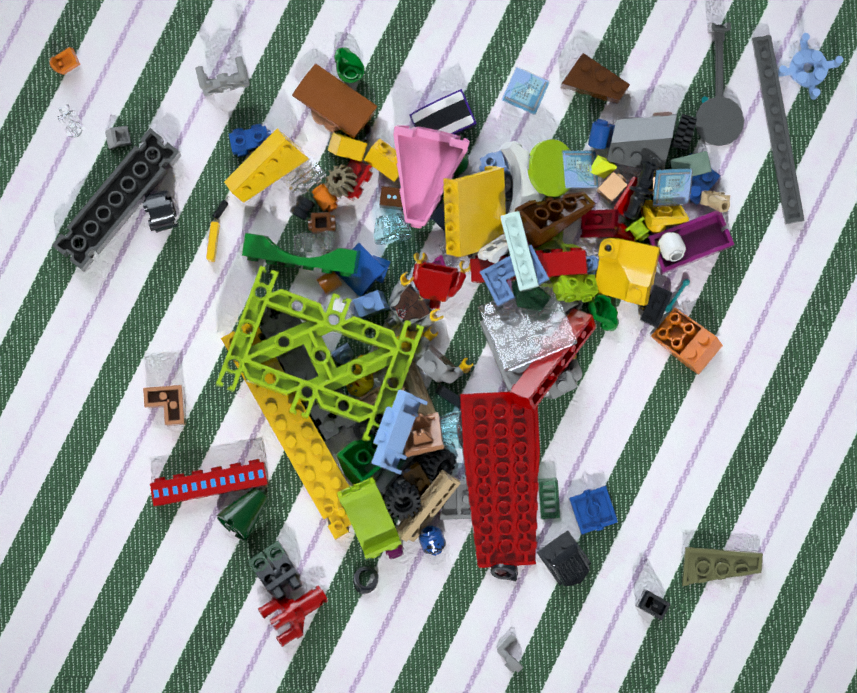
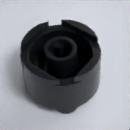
M169 190L145 196L146 199L142 202L145 213L149 212L150 215L148 220L150 230H155L156 233L179 226V222H174L177 214L171 196L167 197Z

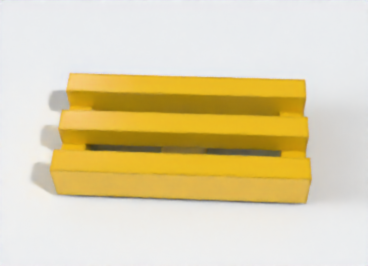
M212 221L210 225L206 254L208 262H215L220 230L219 222Z

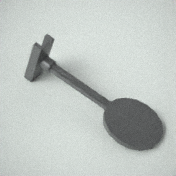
M727 22L724 25H716V23L707 25V33H712L713 41H715V97L701 104L695 117L697 118L696 131L701 139L716 146L727 145L735 141L743 131L744 126L743 111L736 102L723 96V41H725V33L731 30V22Z

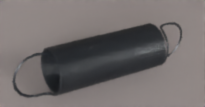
M223 199L212 217L218 220L229 205L228 201Z

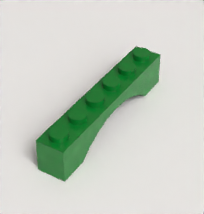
M245 233L242 256H247V260L258 262L259 259H265L267 264L277 265V261L284 262V266L295 268L296 265H302L304 270L314 271V267L321 268L322 273L332 274L333 271H339L341 276L351 277V274H357L361 251L337 248L328 254L318 257H300L284 251L268 236Z

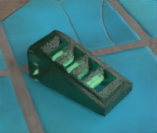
M557 478L538 479L540 518H560ZM553 485V488H543V486ZM543 493H554V496H544ZM544 501H554L555 503L544 504ZM555 508L554 512H544V509Z

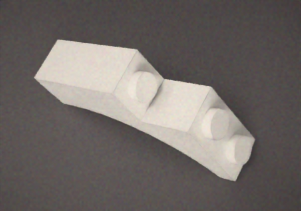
M516 141L503 143L500 150L509 163L513 179V196L507 213L510 214L515 212V208L528 201H542L545 195L540 194L533 187L528 176L527 169H529V154L531 151H526Z

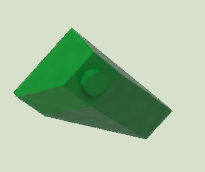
M373 434L368 436L371 437L370 441L362 439L353 441L336 455L344 475L353 485L371 478L382 468L372 464L378 445L373 444L375 440Z

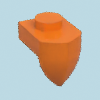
M71 47L55 57H51L49 62L50 67L54 71L63 75L81 65L74 49Z

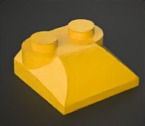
M645 200L644 206L641 208V215L645 218L643 220L651 232L656 234L665 231L666 227L677 226L689 220L681 204L654 205V200Z

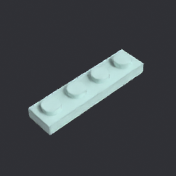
M517 211L500 216L519 290L524 291L539 287L520 212Z

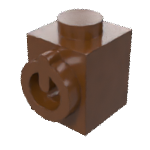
M330 212L311 213V219H308L309 231H312L313 236L333 235L332 232H336V216L331 215Z

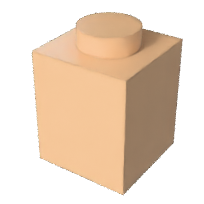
M613 172L598 188L597 192L611 204L627 187L625 183L627 180L618 173L616 175Z

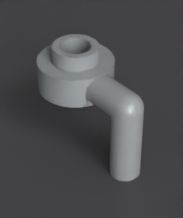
M510 634L497 648V652L507 662L505 666L512 673L514 671L519 673L523 666L506 651L517 639L514 635Z

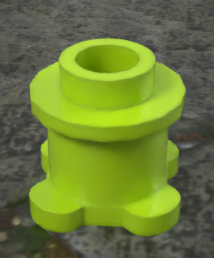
M644 217L625 229L626 232L631 231L635 241L639 239L642 242L650 236L648 232L651 230L647 229L642 222L645 220Z

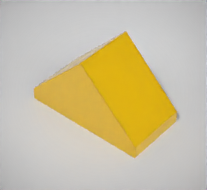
M333 132L328 151L337 156L362 161L367 143Z

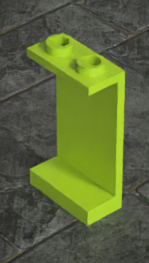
M373 477L337 492L366 559L378 557L381 552L394 550L402 544Z

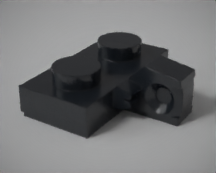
M655 285L651 295H649L648 304L645 306L641 305L639 308L643 311L639 321L658 328L673 293Z

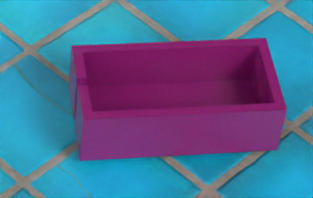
M713 211L648 237V244L658 247V242L663 234L667 232L678 233L685 244L686 251L684 256L678 261L666 260L661 252L659 253L657 267L661 275L734 246L729 230L721 231L726 226L722 212Z

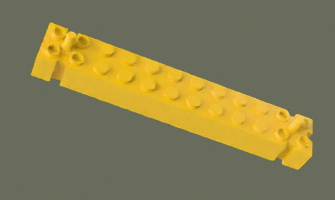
M249 324L242 326L245 334H249L253 330ZM259 326L251 346L262 342L259 337L263 333ZM235 331L221 338L227 350L230 348ZM276 357L261 363L284 372ZM233 360L237 368H239V363ZM241 373L324 520L329 518L331 524L328 525V528L334 539L336 540L349 533L347 528L351 526V523L343 505H341L337 492L350 486L311 417L308 416L307 419L302 418L301 414L302 412L305 413L306 409L301 400H298L294 408L297 411L296 415L291 414L289 410L296 394L295 392L287 396L247 382L243 373ZM273 374L265 375V381L268 384L275 382L276 379Z

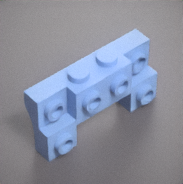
M398 391L393 407H386L373 442L378 447L372 464L401 475L402 471L396 469L400 458L405 460L407 456L402 454L415 417L419 416L417 414L420 404L427 405V401L406 391Z

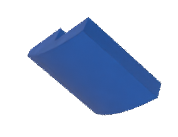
M358 243L352 249L361 251L357 274H351V277L341 276L339 271L334 272L361 297L374 285L373 283L386 269Z

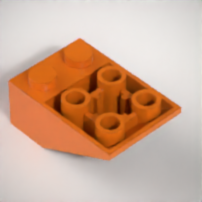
M675 307L651 335V338L698 375L723 346L714 334Z

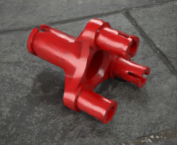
M316 586L314 590L311 589L296 600L284 598L278 601L275 597H272L271 601L258 608L263 619L277 610L282 611V613L269 620L271 625L279 621V623L273 626L275 630L289 622L290 628L276 636L280 646L284 647V645L295 638L299 639L302 637L304 620H306L305 616L322 606V603L328 602L325 593L319 586Z

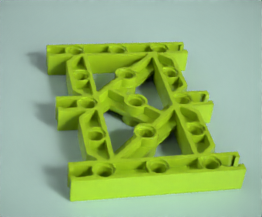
M260 266L216 386L223 387L224 383L221 380L227 372L235 376L233 385L227 388V390L234 392L240 374L243 373L247 382L285 396L295 392L296 394L289 410L291 414L296 415L297 411L294 408L300 399L308 403L306 412L301 414L302 418L307 419L314 400H316L320 409L357 423L368 419L362 440L370 441L371 437H368L371 427L379 429L380 426L375 422V416L377 414L383 416L387 406L392 408L398 391L402 389L424 327L416 326L417 333L414 340L405 336L407 327H411V322L406 320L397 339L393 330L353 316L345 320L351 299H343L342 303H345V306L340 313L333 310L334 301L340 298L338 294H332L327 310L324 312L321 303L280 289L272 293L279 272L271 270L273 278L270 284L266 285L260 283L261 273H266L265 267ZM263 288L266 291V295L262 298L258 297L255 294V290ZM300 302L302 310H293L292 303ZM266 307L306 321L251 346ZM331 315L337 316L338 324H330L328 317ZM249 324L253 330L251 333L245 334L242 331V326ZM372 329L375 333V336L373 338H367L365 336V330ZM333 331L379 349L336 368L322 336ZM286 338L289 341V345L281 347L278 340ZM403 342L410 344L411 350L409 352H404L401 349ZM304 344L318 377L305 381L261 363ZM322 351L325 354V360L318 361L315 358V353ZM231 360L239 363L237 370H231L228 367V363ZM359 365L362 370L361 374H354L351 370L352 366ZM388 366L374 406L334 391ZM273 374L276 379L275 382L268 384L265 381V375ZM390 378L397 380L398 385L396 388L389 387L388 380ZM305 387L310 388L312 391V395L308 398L304 397L301 393ZM340 401L347 402L348 409L346 411H341L338 408Z

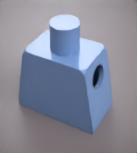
M379 290L356 298L349 305L353 316L363 320L390 310L383 291Z

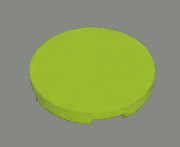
M549 139L541 141L533 147L529 154L530 161L529 169L527 170L530 182L540 194L549 197L561 196L570 190V188L566 187L563 152L570 151V149L559 140Z

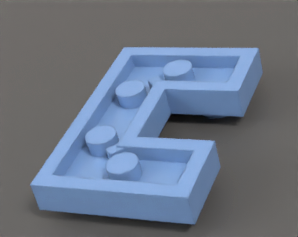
M529 245L538 284L540 285L550 279L532 245ZM511 256L480 271L497 306L515 298L507 280L516 276Z

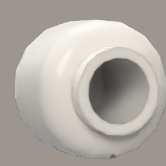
M667 232L661 236L658 242V247H660V252L664 259L674 262L684 256L686 247L678 233Z

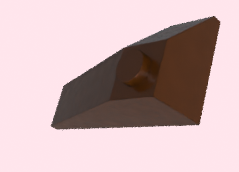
M583 191L566 194L562 198L552 199V197H549L545 201L536 202V200H531L515 208V212H520L527 241L534 248H537L553 239L594 208L596 203Z

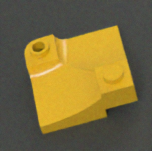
M619 238L604 239L600 244L598 253L599 265L596 273L598 293L633 304L647 305L651 286L654 284L660 247ZM608 244L612 247L611 251L606 249Z

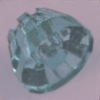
M390 213L388 216L382 215L375 220L373 238L374 243L377 245L399 243L412 237L411 227L405 222V218L401 213H396L395 215Z
M452 411L441 416L444 445L454 449H463L461 411Z

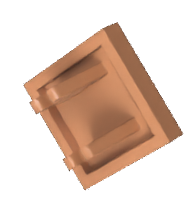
M438 412L428 415L419 413V416L415 417L404 447L407 457L444 449L441 420Z

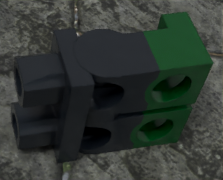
M276 541L264 549L274 567L271 566L262 551L247 562L266 590L278 601H281L287 596L283 589L289 584L293 591L302 587V583L299 578L300 574L279 541Z

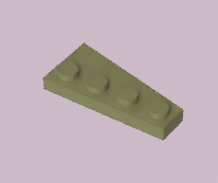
M685 547L682 586L761 573L763 553Z

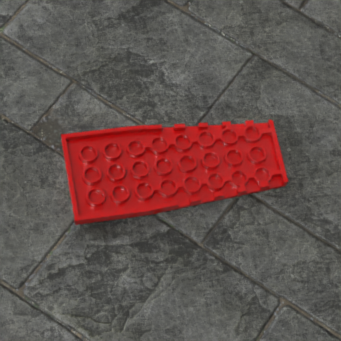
M510 392L460 394L462 453L477 566L479 568H489L496 564L515 566L535 565L540 458L538 405L534 411L514 403Z

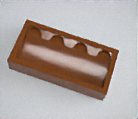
M316 63L292 94L294 98L353 139L371 119L377 109V105Z

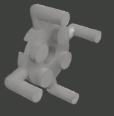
M242 56L235 58L238 73L231 74V76H228L227 73L216 75L217 79H208L207 74H204L203 66L195 67L199 87L203 90L204 96L208 97L212 94L223 93L226 89L231 91L250 85L246 64H244Z

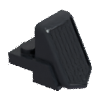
M568 530L536 552L559 586L564 585L568 587L580 584L590 571L589 565L591 562Z

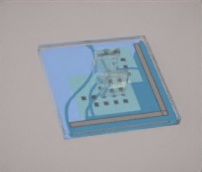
M516 66L501 101L536 115L551 81Z
M597 150L562 151L565 188L600 187L599 176L590 173L592 171L591 166L597 157Z
M693 169L656 170L653 207L689 205Z

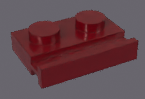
M619 210L588 211L581 217L582 235H580V238H618L616 231L618 229Z

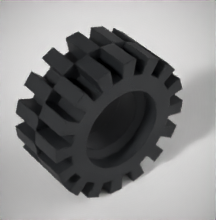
M682 114L672 147L685 151L688 150L697 118Z
M445 447L444 449L427 452L428 456H424L423 460L425 462L421 463V466H423L422 470L431 481H434L442 470L451 475L453 473L451 470L456 467L454 466L457 463L455 454Z
M400 481V485L396 482L394 487L391 485L388 487L389 491L386 490L384 499L388 513H392V517L398 516V519H402V516L407 519L409 514L411 517L414 516L413 511L416 513L419 511L418 507L420 508L421 500L418 489L414 484L411 485L410 482H407L404 485V481ZM403 496L410 498V500L404 504H398L395 502L398 498Z

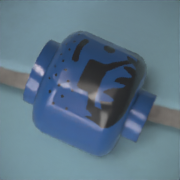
M427 526L421 530L418 536L421 548L426 554L438 555L446 546L443 532L438 527Z

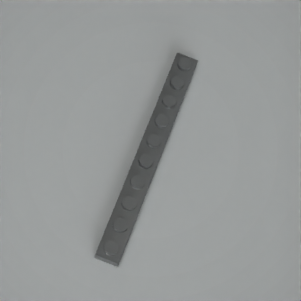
M771 35L754 37L751 40L784 223L803 222L805 219Z

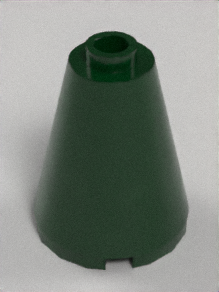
M260 487L258 489H251L217 514V520L229 532L235 533L236 538L245 542L268 502V494Z

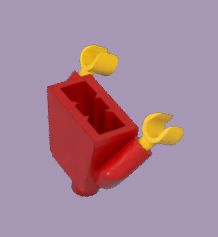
M418 252L414 254V259L417 263L414 264L413 282L421 298L430 299L429 307L431 309H440L441 302H446L450 297H454L461 289L466 278L465 273L471 271L470 263L467 269H463L465 261H461L459 264L461 270L458 272V268L426 262L428 256L423 253L421 260H419Z

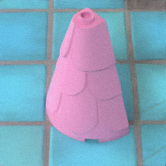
M397 125L394 127L393 136L404 218L406 223H411V227L422 228V226L428 223L431 218L430 216L443 198V179H452L454 177L455 171L468 151L470 141L466 138L460 140L461 136L423 127L409 129V126Z

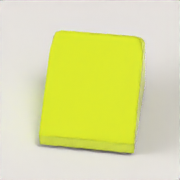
M598 155L589 172L605 179L617 168V165Z

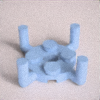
M804 33L800 38L801 51L794 55L789 68L784 65L780 66L778 76L790 75L800 86L808 88L810 98L815 100L820 95V90L816 86L825 79L828 69L841 65L843 57L837 56L835 60L827 61L821 51L809 49L807 41L810 39V35ZM809 63L813 66L814 70L812 73L804 71L803 67L805 64Z

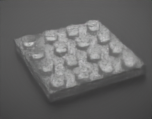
M550 280L533 289L513 292L515 298L500 306H497L494 300L478 307L505 372L577 343L561 303L556 299Z

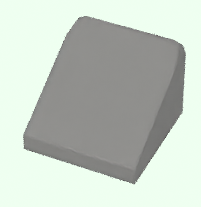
M127 126L112 127L105 131L109 149L131 145Z

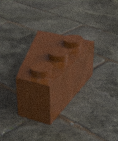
M582 53L561 83L560 88L618 104L629 89L630 84Z

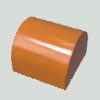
M334 271L332 274L325 273L316 279L326 295H329L343 285Z

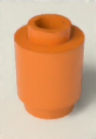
M324 183L312 191L313 198L323 212H332L338 207V198L329 193Z

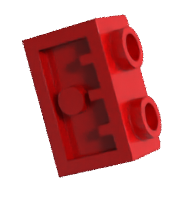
M351 159L347 167L354 170L358 177L355 180L358 185L353 186L354 192L349 191L348 197H344L354 202L355 198L359 199L364 191L362 186L365 181H370L373 172H371V165Z

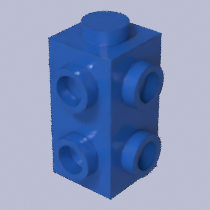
M262 124L252 125L251 129L243 130V128L232 130V133L229 134L233 154L238 155V157L249 155V152L255 151L272 134L271 130L267 131L266 125L262 126Z

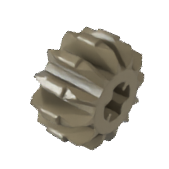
M341 164L340 167L334 165L333 171L328 170L330 175L325 177L328 181L325 186L328 188L329 193L341 198L343 195L348 197L349 191L354 192L353 186L358 185L355 181L358 177L352 168Z

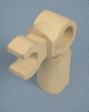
M702 191L700 204L709 206L719 212H727L730 208L731 195H725V192Z

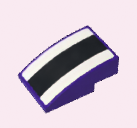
M462 89L409 114L414 127L429 128L459 135V133L477 126Z

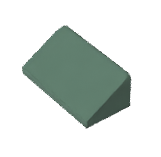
M707 151L670 160L671 170L691 169V177L712 172Z

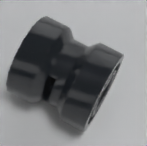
M298 195L296 205L292 206L289 212L306 221L308 212L313 209L315 203Z

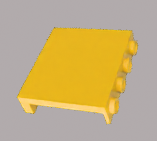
M486 166L483 172L458 179H443L446 255L463 257L476 253L482 247L504 234L500 217L506 215L504 168Z

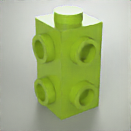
M561 275L553 282V292L556 300L565 301L566 303L575 300L588 302L599 292L595 275Z

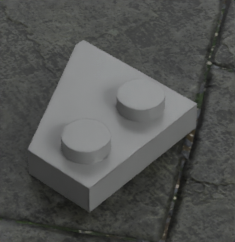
M459 480L461 484L445 502L439 515V520L471 519L466 480Z

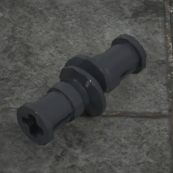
M643 161V168L637 178L636 186H629L633 194L623 215L633 220L640 219L639 213L642 206H644L645 198L650 199L649 194L654 192V189L650 186L659 166L649 161Z

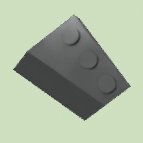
M677 114L616 119L607 161L639 169L643 168V161H649L659 166L656 172L664 170Z

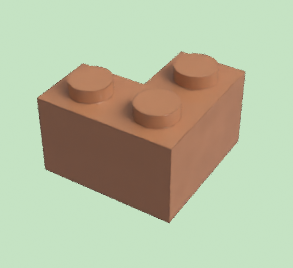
M184 386L143 388L144 407L147 409L164 407L166 426L187 425Z

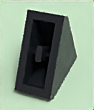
M644 589L635 607L662 621L671 603Z

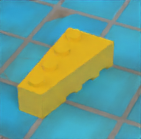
M277 128L224 183L233 195L245 203L309 160V158L297 144Z

